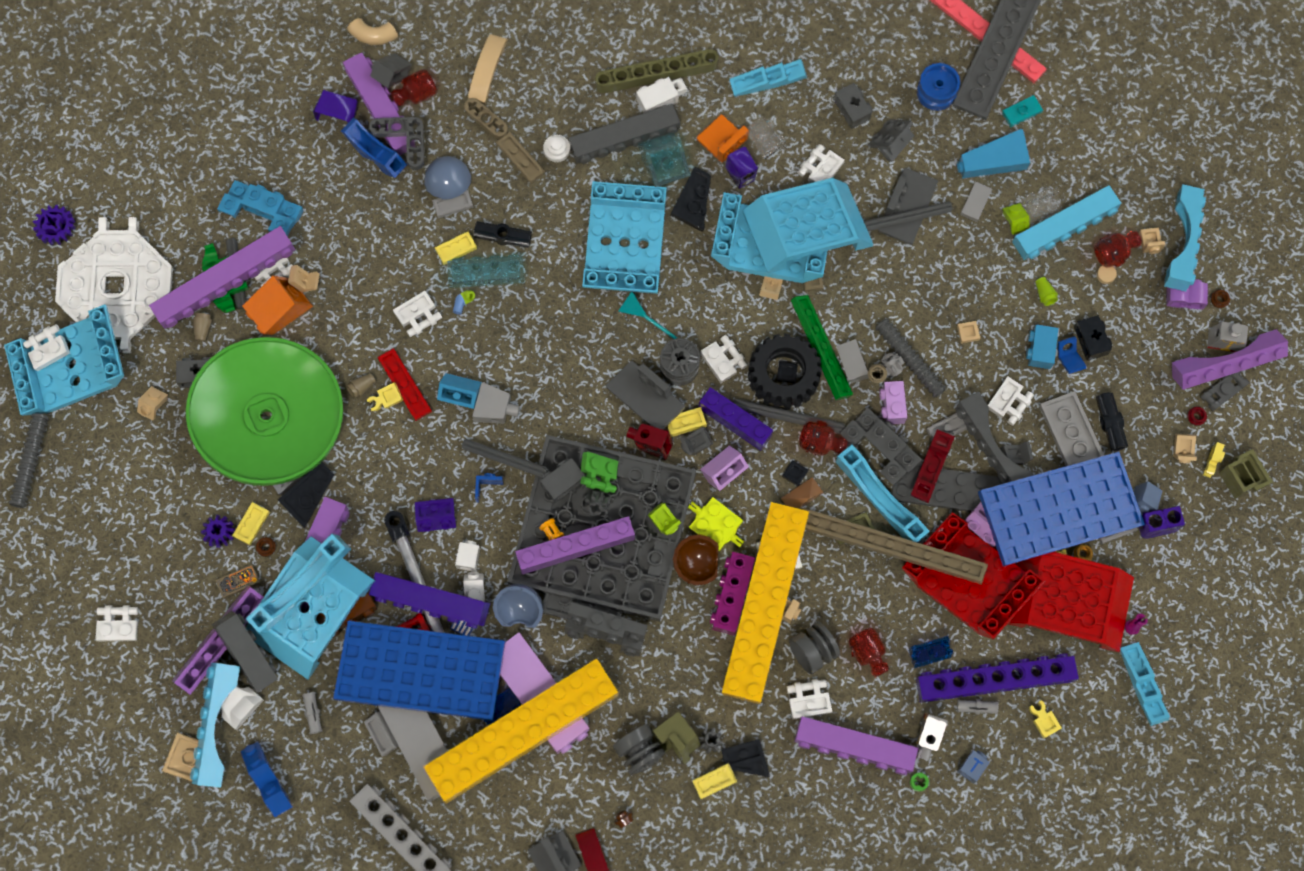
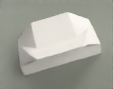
M236 687L222 703L221 717L237 730L264 700L250 687Z

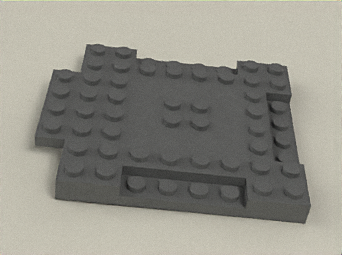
M546 435L539 465L553 472L558 468L557 465L565 459L568 461L572 458L581 469L583 452L587 451L617 460V478L613 481L610 480L611 485L616 486L615 493L603 492L605 498H609L607 511H602L600 515L590 514L588 508H584L585 498L587 494L591 496L593 491L601 492L600 489L587 488L586 485L581 484L557 503H554L541 487L540 481L542 478L535 476L516 551L547 542L549 540L539 527L552 518L555 519V524L559 531L563 532L564 536L629 516L635 533V540L523 575L515 552L507 581L508 585L523 584L533 588L535 592L545 594L543 614L563 619L568 618V611L571 602L619 617H621L622 613L660 622L674 566L673 556L680 542L697 470ZM661 503H665L674 517L681 522L673 534L665 535L661 533L648 516Z

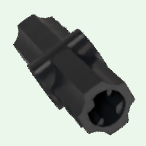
M477 221L475 224L474 238L497 242L501 246L509 244L529 248L531 243L532 231L512 228L504 223L496 225ZM501 232L507 233L505 237L499 236Z
M1106 392L1096 396L1101 414L1100 424L1102 430L1106 432L1111 451L1127 448L1128 443L1123 429L1124 419L1121 412H1118L1113 392Z

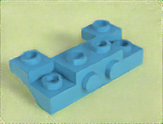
M234 180L228 194H224L217 208L218 212H224L236 218L243 207L248 212L271 220L272 222L268 228L269 232L281 226L287 236L304 211L301 206L286 201L279 192L274 191L272 193L261 185H246Z

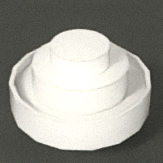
M561 135L548 137L543 145L546 158L553 162L564 161L570 154L569 141Z

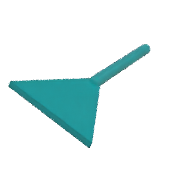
M631 291L618 312L643 317L671 338L677 339L674 334L646 315Z

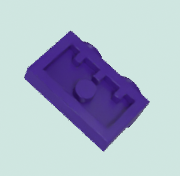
M454 499L415 502L417 531L429 532L456 528Z

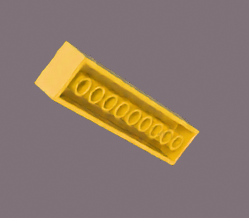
M773 502L770 504L722 695L761 705L809 511Z
M595 659L423 767L443 801L447 804L618 696V691L598 659Z

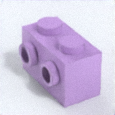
M884 382L879 390L880 400H883V407L881 408L882 418H885V422L888 421L891 425L904 424L907 419L904 382Z
M728 446L700 470L707 482L720 491L749 466L740 452Z
M980 502L965 519V522L968 523L970 530L991 547H994L996 544L982 503Z

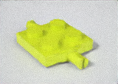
M714 497L702 508L693 501L688 506L690 510L697 514L689 529L697 535L708 536L716 541L719 545V552L730 541L739 548L743 545L745 541L736 535L737 529L743 523V520Z

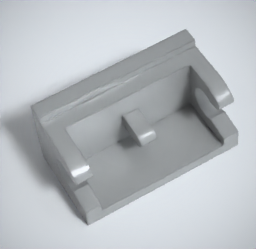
M856 339L836 346L848 381L855 383L868 379V371Z

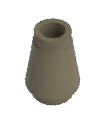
M195 313V317H193L195 340L206 341L212 323L211 315Z
M880 364L872 365L868 370L869 379L874 383L883 382L887 377L886 368ZM878 372L880 374V377L875 378L873 376V373Z
M369 373L350 381L346 388L354 399L356 397L360 398L376 381L372 374Z

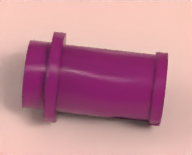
M1140 613L1134 619L1128 620L1125 623V631L1130 635H1136L1140 628L1147 624V618L1142 621L1146 616Z

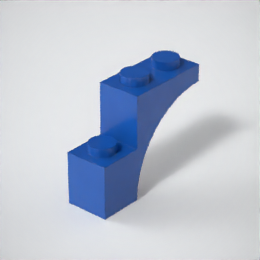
M352 118L341 130L359 154L364 158L374 161L384 174L395 178L407 166L397 152L378 141L357 119Z
M259 742L248 745L244 750L240 751L249 775L260 790L263 801L274 818L292 808L289 797L276 777Z

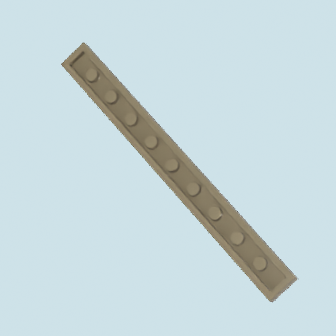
M800 507L801 510L809 511L806 531L982 585L988 567L986 563Z

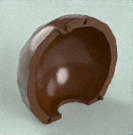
M700 534L692 535L682 540L676 547L673 556L674 569L679 577L687 583L697 586L708 584L715 580L718 573V543L710 537Z

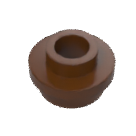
M1216 290L1211 295V302L1217 308H1225L1230 302V296L1224 290ZM1217 297H1221L1223 302L1218 301Z
M264 537L258 540L256 551L259 555L268 557L275 552L276 544L271 538ZM265 544H268L269 549L266 551L263 550V546Z
M623 810L615 816V825L623 828L634 820L632 812Z

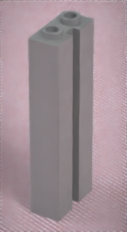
M378 706L427 801L431 802L440 797L439 792L423 766L443 755L448 750L429 714L422 711Z

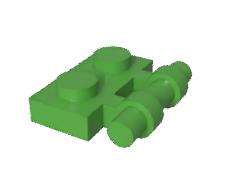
M588 451L583 452L581 472L587 473V476L581 478V484L586 485L587 488L600 489L604 493H615L616 486L611 485L610 480L613 481L617 478L618 461Z

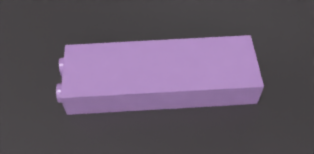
M520 633L506 641L500 676L521 705L557 684ZM581 719L547 741L557 754L560 752L564 754L572 748L571 744L573 742L584 740L588 736L587 732L590 729L585 721Z

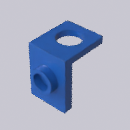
M1074 336L1059 341L1058 358L1068 374L1086 369V364L1077 353V338ZM1072 343L1068 350H1063L1066 344Z
M492 473L476 476V503H479L480 484L503 485V477L495 476Z

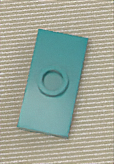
M1033 95L1004 109L1002 114L1009 126L1013 127L1042 113L1043 108Z

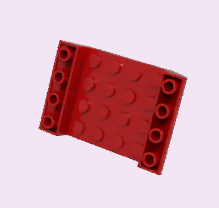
M953 512L927 539L924 545L988 564L982 585L907 562L902 567V570L919 589L976 633L993 640L1045 583L1044 579L1030 569L1025 572L1016 564L1003 567L998 551L968 529V523Z
M1057 552L1016 563L1025 572L1030 569L1045 580V583L1008 625L1020 628L1030 626L1100 644L1099 648L1120 652L1134 581L1133 576L1120 568Z

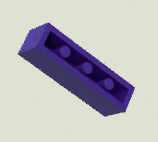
M711 387L699 402V407H701L704 413L760 451H762L772 437L773 430Z

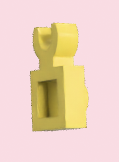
M396 383L378 390V397L371 396L367 399L369 403L376 401V406L372 407L371 411L380 410L382 405L388 409L404 401Z
M1217 442L1212 447L1203 473L1204 476L1211 478L1214 475L1217 463H1221L1225 452H1223L1224 444Z
M1041 700L1038 702L1040 706L1039 711L1035 710L1033 705L1029 707V710L1033 715L1037 716L1038 719L1033 722L1044 739L1062 729L1052 711L1045 712L1046 706Z

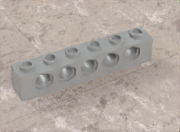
M366 784L350 800L351 804L416 871H451L452 865L444 857L441 860L438 858L436 848L431 843L426 845L421 840L424 836L416 828L412 830L408 826L410 822L403 814L398 816L394 812L396 807L388 799L384 801L380 797L382 792L375 785L370 787ZM374 801L380 803V808L376 812L370 810V804ZM389 815L393 816V824L385 826L384 818ZM401 830L408 832V837L404 841H399L397 837ZM416 844L421 845V853L414 856L411 852L412 847ZM429 859L436 861V866L433 870H427L425 867Z

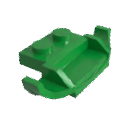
M213 243L204 246L203 272L228 258L219 259ZM244 281L240 287L227 291L225 296L214 299L213 303L226 314L236 311L231 295L249 290L247 282Z

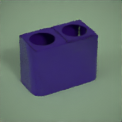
M323 90L313 110L315 120L319 121L320 114H324L349 123L356 116L358 110L357 100Z
M742 147L727 156L725 168L738 189L744 187L742 184L749 179H753L750 183L755 181L758 167L746 147ZM751 173V177L744 179L745 176Z
M1180 506L1144 513L1142 518L1145 525L1139 527V531L1144 539L1177 532L1185 525ZM1174 510L1176 524L1169 522L1167 518L1170 511ZM1157 514L1162 518V525L1160 527L1154 528L1149 524V517L1151 515Z

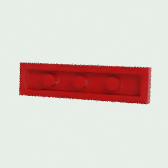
M394 348L377 357L391 382L397 384L404 400L403 402L414 420L417 421L431 413L432 410Z

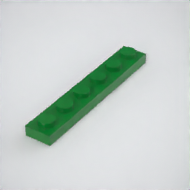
M795 296L791 299L792 305L811 343V347L816 349L817 357L821 359L820 367L835 400L850 398L853 395L809 296Z

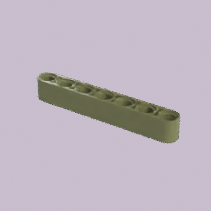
M708 49L604 70L596 74V90L600 93H610L654 84L661 78L669 77L670 80L712 72L718 66V54L715 50ZM689 63H695L696 65L690 66ZM676 66L678 69L673 70L671 67ZM654 70H659V71H661V72H660V73H654L653 71H654ZM636 74H642L643 76L637 77V76H635V75H636ZM623 77L625 80L620 81L618 78ZM607 81L606 84H601L599 82Z

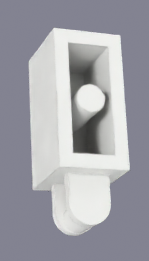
M669 77L661 78L648 87H641L636 92V100L643 113L669 104L674 105L678 103L679 96L685 94L688 89L682 78L672 82Z

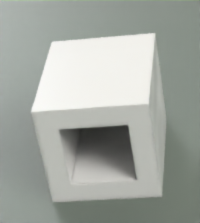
M460 542L455 563L457 569L476 571L480 554V547L476 545V542Z

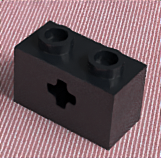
M1099 315L1077 321L1074 330L1086 361L1108 355L1112 350V342L1109 337L1107 338L1105 324L1103 320H1100Z

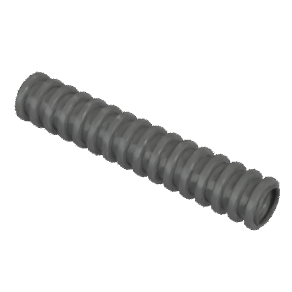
M888 318L882 320L876 326V331H880L879 334L883 335V339L887 340V344H891L890 347L894 348V352L902 357L904 362H906L905 365L910 367V371H914L913 374L918 376L917 379L921 380L922 385L925 384V388L929 389L928 392L933 394L932 397L937 398L947 387L942 385L943 382L938 380V376H934L935 373L931 372L930 367L927 368V363H923L924 360L919 358L920 355L916 354L915 349L912 350V346L908 345L909 342L904 340V336H900L901 333L897 332V328H893V323H889L890 320Z
M39 413L31 415L33 419L30 420L31 425L28 426L30 430L27 431L28 437L25 438L27 442L24 443L25 448L22 449L24 453L21 454L22 460L19 461L21 465L18 466L19 471L16 472L18 476L15 477L16 483L13 484L15 488L12 489L13 494L10 495L12 500H9V504L18 508L27 506L25 502L28 501L27 496L30 494L28 490H31L30 484L33 483L31 479L34 478L33 473L36 471L34 467L37 466L36 461L39 459L37 456L40 455L39 450L42 448L40 444L43 443L42 438L45 436L43 433L46 432L45 427H47L46 421L49 420L46 415Z

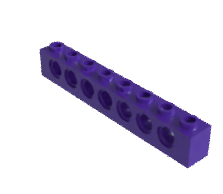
M1065 653L1056 655V658L1049 659L1048 656L1038 657L1037 661L1029 662V659L1017 660L1016 664H1010V661L1000 662L998 666L993 667L990 664H983L978 666L979 669H971L968 666L959 668V671L952 672L951 669L941 670L940 674L932 675V672L920 673V676L917 677L916 684L919 702L923 703L1071 683L1077 681L1079 677L1075 657L1068 656ZM1051 665L1058 667V674L1051 672ZM1031 668L1039 670V677L1032 675ZM1012 670L1020 673V679L1012 677ZM992 673H998L1001 681H994ZM974 675L981 678L982 682L980 685L973 682L972 678ZM959 678L962 681V687H956L953 684V679ZM934 681H940L943 689L937 690L933 685Z

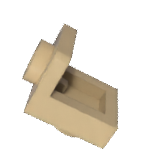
M1159 228L1142 229L1139 231L1143 253L1157 254L1162 251L1166 244L1165 241L1161 240Z
M293 265L290 269L288 283L302 293L313 291L318 287L320 274L318 272L308 273L298 265Z
M764 276L759 296L778 300L783 280Z
M151 386L138 399L137 412L144 417L154 420L156 418V411L167 401L168 395Z
M1175 434L1173 457L1179 460L1180 463L1197 461V456L1194 455L1196 435Z
M794 599L792 602L787 600L782 620L791 624L793 619L797 620L801 613L798 601Z

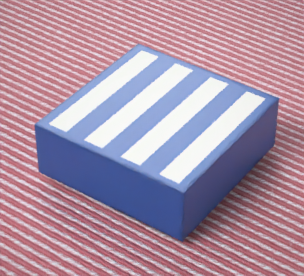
M459 620L458 624L453 622L450 627L452 631L464 636H469L473 630L472 627L465 626L466 622Z

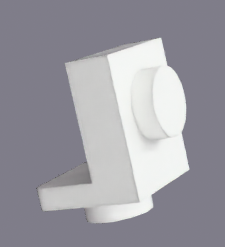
M476 571L465 574L463 580L464 596L485 602L484 574H479Z

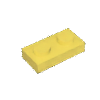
M701 407L680 413L667 426L670 436L674 437L700 429L701 427H707Z

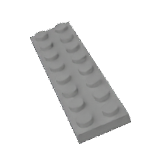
M1075 391L1039 405L1066 466L1104 456ZM1138 528L1100 538V544L1102 545L1134 533Z

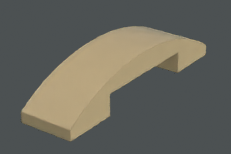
M492 34L489 35L473 75L468 99L475 98L482 103H486L494 73L507 43L506 38Z

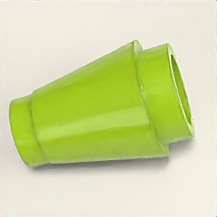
M1045 277L1036 280L1035 283L1040 302L1045 306L1056 303L1058 301V293Z

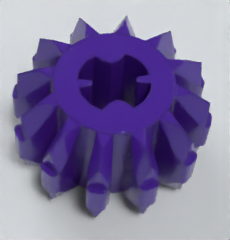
M216 515L215 520L209 517L210 523H203V526L206 528L201 531V534L205 535L203 540L209 542L208 545L210 547L216 544L217 548H221V543L228 546L226 540L234 539L230 535L235 532V529L231 528L234 525L233 522L228 521L226 516L221 519L219 515ZM218 528L221 532L219 535L216 534V529Z

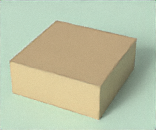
M976 321L957 325L961 344L980 340Z

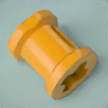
M554 518L547 520L539 527L548 537V541L564 536V533L560 532L556 526Z

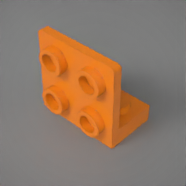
M720 115L697 136V141L723 163L729 154L735 152L748 140L749 130L745 126L740 129L736 128L727 118Z

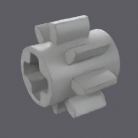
M888 353L881 361L883 363L882 366L886 368L887 376L899 375L903 370L902 365L905 363L897 353Z

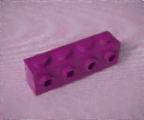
M732 552L731 557L727 556L724 568H728L726 576L722 575L719 585L723 587L722 593H717L715 601L718 609L716 613L712 612L710 624H713L712 630L735 636L755 557Z

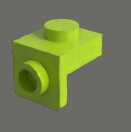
M1020 203L1003 208V215L1011 225L1012 235L1029 229V215Z
M665 503L659 504L648 514L658 530L665 535L673 534L681 524L680 520L674 517Z

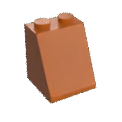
M273 275L242 305L246 310V315L256 323V328L260 333L274 335L313 307L301 291L288 283L289 278Z

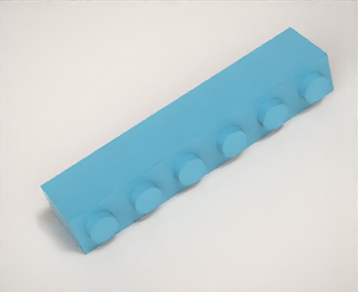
M1109 185L1016 235L1012 243L1023 260L1028 258L1032 260L1039 256L1040 252L1044 249L1049 251L1056 246L1055 243L1059 241L1063 243L1072 237L1071 235L1076 232L1077 234L1082 233L1087 229L1088 225H1097L1103 220V217L1115 215L1121 202Z

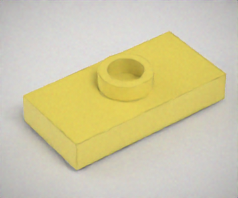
M468 231L435 247L443 265L477 249Z
M252 502L232 536L251 546L270 511Z
M730 764L721 766L693 780L700 799L737 782Z

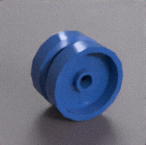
M936 63L926 67L921 74L917 87L918 100L930 110L939 111L950 107L955 101L960 87L959 74L948 64Z

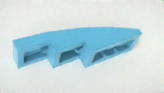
M799 59L786 65L780 63L766 69L763 66L729 80L734 96H740L787 85L805 79L807 75L803 62Z
M1139 642L1121 647L1120 652L1150 726L1168 721L1170 716L1162 702L1163 696L1154 680L1155 674Z

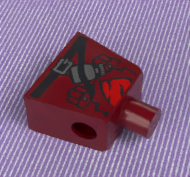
M643 423L640 424L639 429L630 427L627 431L626 437L634 440L639 450L667 460L673 446L669 431Z

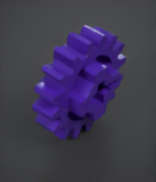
M48 205V210L45 211L42 208V214H36L38 220L33 221L36 226L33 230L43 243L49 242L53 246L54 242H57L58 245H61V240L67 242L66 237L73 236L71 230L76 229L73 225L75 220L71 212L67 211L65 207L60 209L58 205H55L54 209H52ZM51 221H52L54 224H56L57 229H56L54 226H52Z

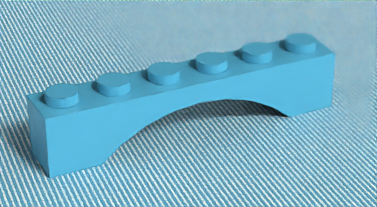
M1182 184L1177 194L1175 210L1184 225L1185 246L1183 252L1171 261L1166 270L1164 287L1187 291L1189 286L1194 284L1196 275L1193 274V270H1195L1198 262L1195 255L1200 247V243H1197V240L1202 232V228L1199 226L1204 217V212L1201 211L1206 202V197H1203L1204 189Z
M853 445L837 456L835 463L902 538L919 543L928 535L930 531L885 488L865 458Z
M331 534L317 548L297 574L275 594L260 604L246 620L258 633L266 634L351 548L339 535Z
M211 663L207 669L206 677L208 678V684L203 692L205 703L200 711L202 722L201 727L197 730V739L199 741L198 747L194 750L195 766L190 773L192 784L221 788L224 766L219 759L215 746V723L222 703L237 687L240 666Z

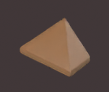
M812 477L783 496L781 500L786 506L800 509V507H804L822 495L823 491Z

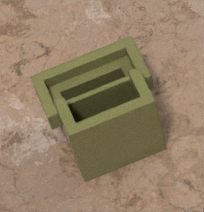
M1253 449L1234 459L1235 462L1227 465L1219 472L1234 499L1252 490L1256 492L1273 483Z
M679 712L653 730L656 741L660 743L662 749L665 752L673 749L684 764L691 760L689 754L701 746L698 736Z

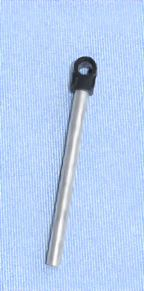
M390 511L386 514L384 522L392 543H397L411 581L426 586L408 541L410 533L404 517L398 511ZM398 518L400 523L397 526H391L390 521ZM423 610L430 630L444 633L439 618L429 616V611Z

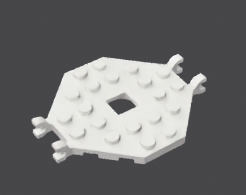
M99 217L98 231L93 234V238L86 244L83 243L73 252L69 259L58 265L55 302L76 323L89 318V310L104 304L107 305L115 339H121L120 350H123V353H131V339L156 317L149 305L172 291L173 267L138 233L140 222L137 221L136 217H129L128 230H109L110 222H107V218ZM106 277H124L123 292L105 293Z

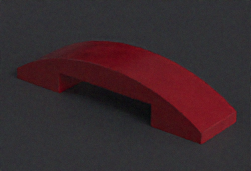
M938 429L936 430L910 496L929 503L955 436Z
M595 829L576 834L575 836L587 871H609Z

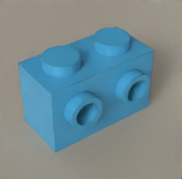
M1036 324L1034 329L1030 330L1028 341L1031 342V346L1027 349L1026 359H1029L1028 366L1045 369L1053 367L1055 364L1059 328Z
M445 373L439 383L437 400L474 409L482 382Z

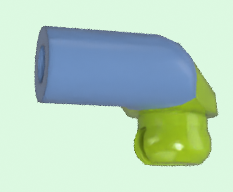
M467 290L457 295L453 313L461 315L464 305L475 299V293Z

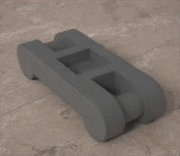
M1241 372L1228 375L1200 397L1210 405L1209 408L1212 412L1250 383L1240 375ZM1234 379L1238 383V385L1235 387L1231 383V380ZM1215 394L1219 400L1216 401L1212 395Z

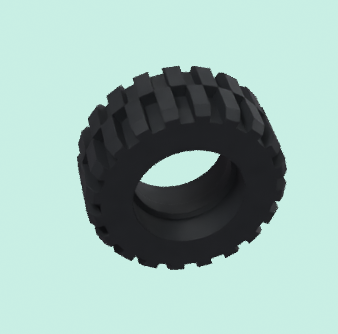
M785 333L784 337L776 334L773 336V339L768 337L764 339L763 344H758L750 359L748 381H750L751 390L756 392L755 396L758 399L763 398L765 405L769 406L771 403L776 408L784 406L785 410H789L793 405L795 408L800 407L802 402H808L811 395L815 394L820 382L822 368L820 367L821 359L817 357L816 349L810 348V342L807 340L802 342L800 336L796 335L795 338H792L790 334ZM776 358H790L800 365L802 378L798 383L791 386L776 384L767 374L768 364Z

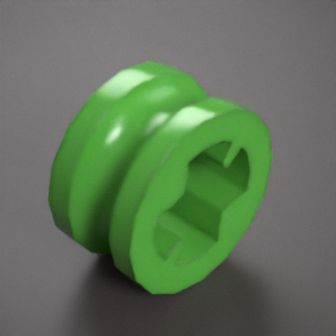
M923 773L914 774L910 779L911 788L918 792L925 790L929 785L928 777ZM916 777L924 779L925 782L922 783L924 785L922 788L920 785H915Z

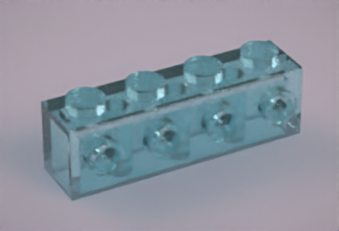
M511 254L508 257L490 256L484 259L472 257L470 260L455 258L452 261H447L450 288L525 283L523 256Z

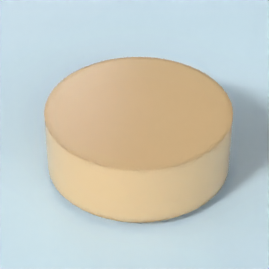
M1108 264L1102 265L1097 271V279L1103 284L1112 283L1117 275L1115 268Z

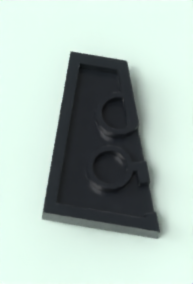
M694 166L670 216L702 232L705 227L710 174Z
M321 462L302 477L278 501L305 529L335 475Z

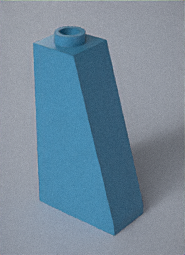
M1019 129L962 154L959 162H957L958 173H961L962 178L1027 170L1030 159L1023 129Z

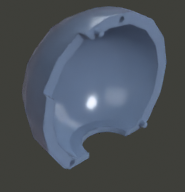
M444 156L437 158L431 162L425 171L424 185L427 192L442 200L460 196L468 189L471 183V173L468 167L456 157Z
M512 584L503 588L494 599L493 611L495 618L502 626L511 627L514 624L521 623L525 624L527 628H535L542 619L543 604L541 597L533 588L523 584Z

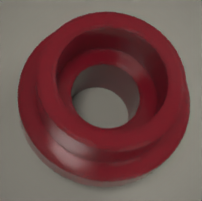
M1193 407L1189 410L1187 418L1191 424L1200 426L1207 420V413L1201 407ZM1194 414H1198L1200 419H1195Z

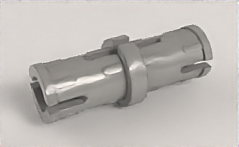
M315 692L303 694L302 697L306 710L304 715L308 720L309 733L322 732L319 718L321 713L320 709L317 708Z
M958 699L957 712L975 713V715H980V713L998 714V701L989 702L980 701V699L975 701Z

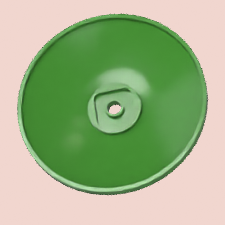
M272 337L252 338L224 348L210 358L200 369L188 393L186 421L196 450L214 470L227 478L244 484L258 486L277 485L295 480L307 474L326 458L335 445L341 430L343 401L333 372L313 351L286 339ZM264 412L272 414L268 420L262 419L261 415Z

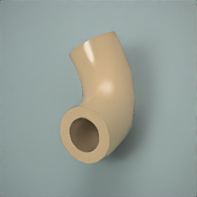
M358 18L353 20L347 29L358 41L368 45H383L398 38V34L390 22L379 27H371Z

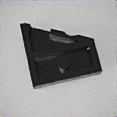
M759 738L721 749L724 764H730L732 771L770 777Z

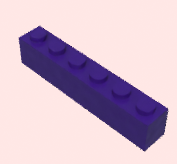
M375 572V582L371 586L369 595L375 596V601L386 603L387 600L393 601V606L404 608L405 605L411 606V611L422 613L423 610L429 611V616L439 619L441 615L447 616V621L457 624L459 620L465 621V626L477 629L478 625H485L490 603Z

